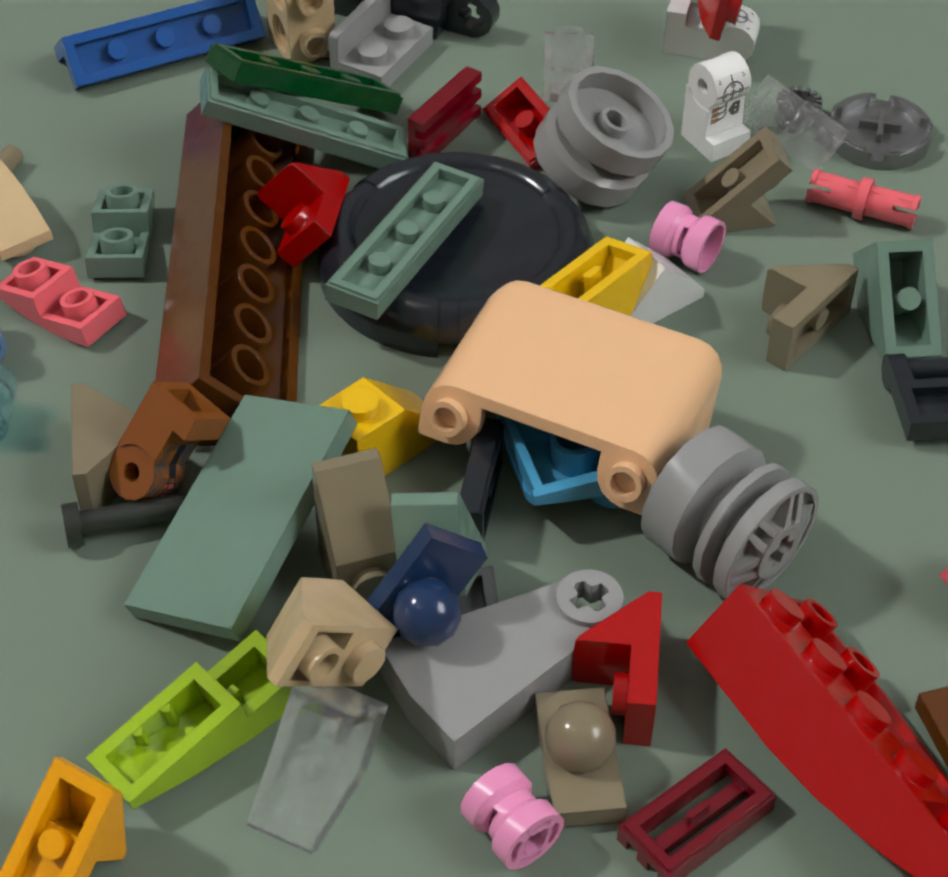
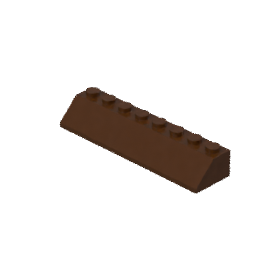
M200 102L186 117L155 382H188L228 417L232 418L244 395L297 402L303 260L293 268L277 254L285 232L281 228L284 220L260 200L257 193L288 164L295 162L307 164V147L201 115ZM200 440L197 445L215 446L218 440Z

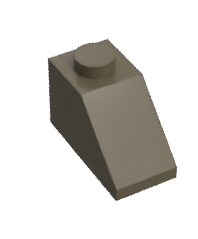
M377 448L311 463L318 547L329 579L344 580L366 601L396 562L391 502L381 457Z

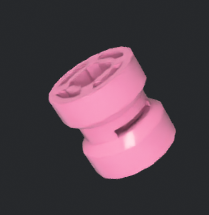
M670 201L663 207L654 222L649 239V249L666 258L673 256L681 258L685 267L698 273H704L714 263L721 250L726 234V225L723 221L709 215L701 218L693 215L690 207L677 201Z
M505 763L486 772L471 786L461 803V814L478 833H488L492 838V851L509 870L521 869L539 859L552 847L564 828V819L547 799H536L531 794V781L515 763Z

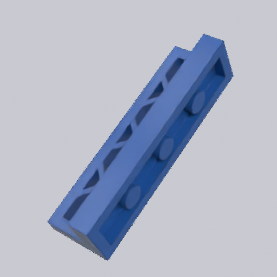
M202 0L61 37L54 46L58 62L66 61L76 90L208 54L211 44L215 45V43L234 47L260 40L266 36L255 0Z

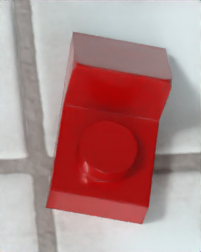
M298 162L290 163L258 191L259 199L284 220L281 228L285 232L277 254L293 268L332 236L350 178L342 171Z
M648 591L582 633L574 643L572 678L577 682L613 685L611 714L624 716L623 744L651 747L657 703L662 592Z

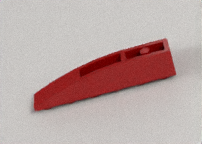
M740 583L688 639L687 645L766 747L820 803L871 847L913 877H948V779L896 705L876 682L880 677L878 669L863 653L853 647H846L834 632L838 627L835 618L817 601L811 598H806L802 601L791 598L776 588L766 591Z

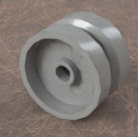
M593 66L582 68L569 80L559 95L557 104L548 111L537 127L533 145L537 161L547 176L568 195L589 205L608 208L624 204L635 194L648 177V172L659 163L672 146L674 127L670 114L661 100L640 80L618 69Z

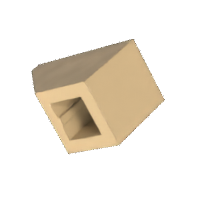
M301 577L267 633V678L276 687L363 686L382 667L386 657L385 650L398 629L344 580Z

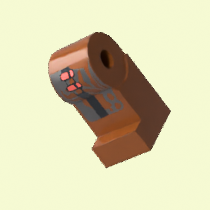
M152 382L112 456L109 465V478L113 489L126 500H144L176 494L182 487L186 477L185 464L199 441L218 440L231 418L188 382Z

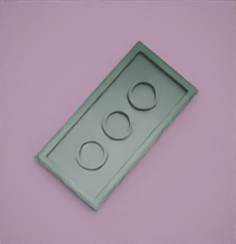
M244 395L125 601L124 606L136 618L241 642L315 505L311 463L341 456L358 424L350 410Z

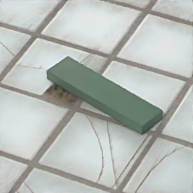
M206 66L200 79L201 115L379 169L408 159L405 131L402 126L309 97L235 83L213 67Z
M434 162L325 284V300L378 320L483 195L484 179Z

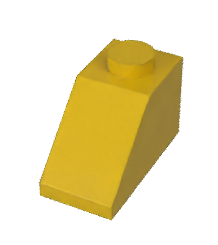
M362 377L319 405L350 410L358 424L341 456L377 448L385 476L438 441L417 433L423 400L412 391Z

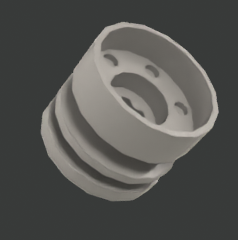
M718 425L701 431L686 442L665 465L652 485L642 509L641 529L649 541L677 562L686 564L693 562L692 567L696 576L704 583L714 584L717 593L726 599L740 583L765 590L780 576L792 562L809 535L816 520L819 497L817 490L808 483L792 477L791 472L781 465L775 463L766 465L761 450L731 429Z

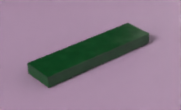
M215 43V45L211 44L205 61L235 83L397 115L403 100L400 93L375 77Z

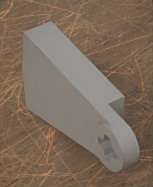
M584 569L572 572L559 582L461 615V621L454 636L439 646L419 647L411 644L402 636L392 639L385 650L386 657L380 668V674L410 724L455 770L533 710L535 693L557 691L572 679L574 643L576 639L588 629L623 608L624 594L622 587L612 576L602 571ZM583 597L588 603H595L600 600L601 610L594 611L588 605L577 608V599Z

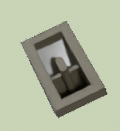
M85 383L71 384L72 478L80 510L108 506L119 496L113 489L109 478V465L121 437L135 414L132 410Z

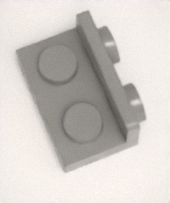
M390 0L362 1L349 16L331 30L328 36L327 51L330 54V66L334 69L375 77L387 86H390L433 44V27L413 21L406 16L392 14Z

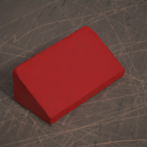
M521 76L482 110L529 167L536 170L542 167L537 161L533 141L537 127L550 108Z

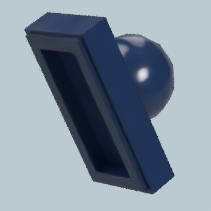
M425 523L367 599V602L398 629L392 639L402 636L411 644L419 647L439 646L454 636L461 621V604L458 596L488 559L481 542Z

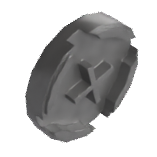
M862 93L849 96L833 107L826 129L828 144L838 156L854 165L874 170H897L913 166L926 156L932 138V123L930 117L918 105L907 99L890 95L889 101L876 100L877 93Z

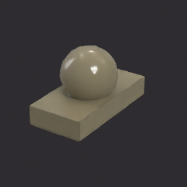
M604 687L535 693L534 712L548 802L564 819V827L624 822L627 806L615 748L616 730L609 716Z

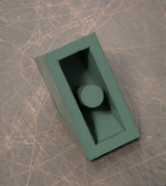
M933 239L877 241L854 252V266L859 268L856 280L857 309L881 359H883L885 354L904 353L907 359L943 356Z

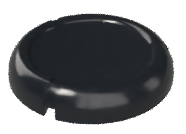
M444 152L404 159L369 174L353 187L352 191L345 194L332 236L318 247V277L324 295L325 284L434 162L484 179L483 195L378 320L331 302L328 303L337 315L353 329L369 339L395 350L438 358L439 343L459 345L488 298L503 285L519 280L540 286L594 246L591 229L578 205L570 199L569 195L558 184L537 170L524 164L492 155Z

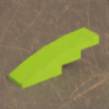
M255 630L208 672L195 662L85 758L90 766L108 784L122 791L123 800L134 810L196 776L241 747L311 696L320 687H276L267 678V639Z

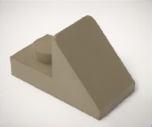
M764 126L683 195L693 215L700 218L709 215L723 221L726 225V232L770 228L775 226L776 222L764 194L776 187L793 169L779 137Z
M848 263L774 266L768 269L762 299V310L771 315L766 327V333L770 335L766 356L767 362L786 371L850 312L859 268Z

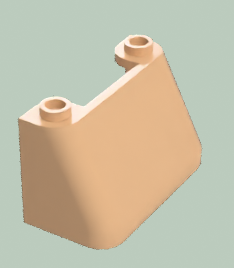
M516 280L503 285L486 301L426 394L421 408L417 433L448 444L459 445L467 443L481 431L487 410L601 451L597 467V482L601 492L610 502L620 508L642 515V509L650 489L668 461L686 442L701 431L709 428L722 378V364L717 352L709 344L698 338L527 281Z

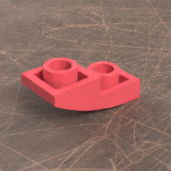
M33 256L31 259L22 261L14 267L12 274L0 282V299L12 309L45 330L85 347L91 346L127 315L120 296L81 286L72 266Z

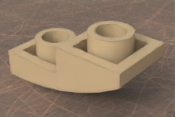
M0 159V260L4 261L11 257H22L31 253L37 246L53 240V236L30 196Z

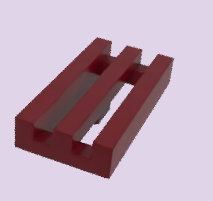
M466 66L407 118L409 158L440 153L481 115V105L475 104L482 98V89L475 87L482 81L481 71Z
M724 748L618 825L617 840L626 850L632 846L637 851L636 860L646 870L652 866L658 873L657 877H686L772 812L777 796L731 752ZM727 775L734 780L713 797L702 801L687 812L683 819L653 840L648 835V833ZM746 795H750L748 799H746L744 802H742L740 805H738L736 808H734L732 811H730L728 814H726L724 817H722L720 820H718L716 823H714L712 826H710L708 829H706L692 841L687 843L673 855H668L671 851H673L675 848H677L679 845H681L683 842H685L687 839H689L691 836H693L695 833H697L711 821L716 819L718 816H720L722 813H724L726 810H728L730 807H732Z

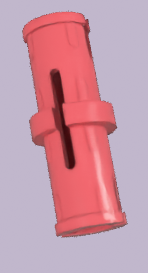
M815 168L809 184L829 188L831 192L815 187L808 188L805 201L852 212L851 218L863 221V218L867 216L912 230L918 214L896 209V206L916 211L920 208L922 195H912L876 186L875 179L863 177L861 181H857Z

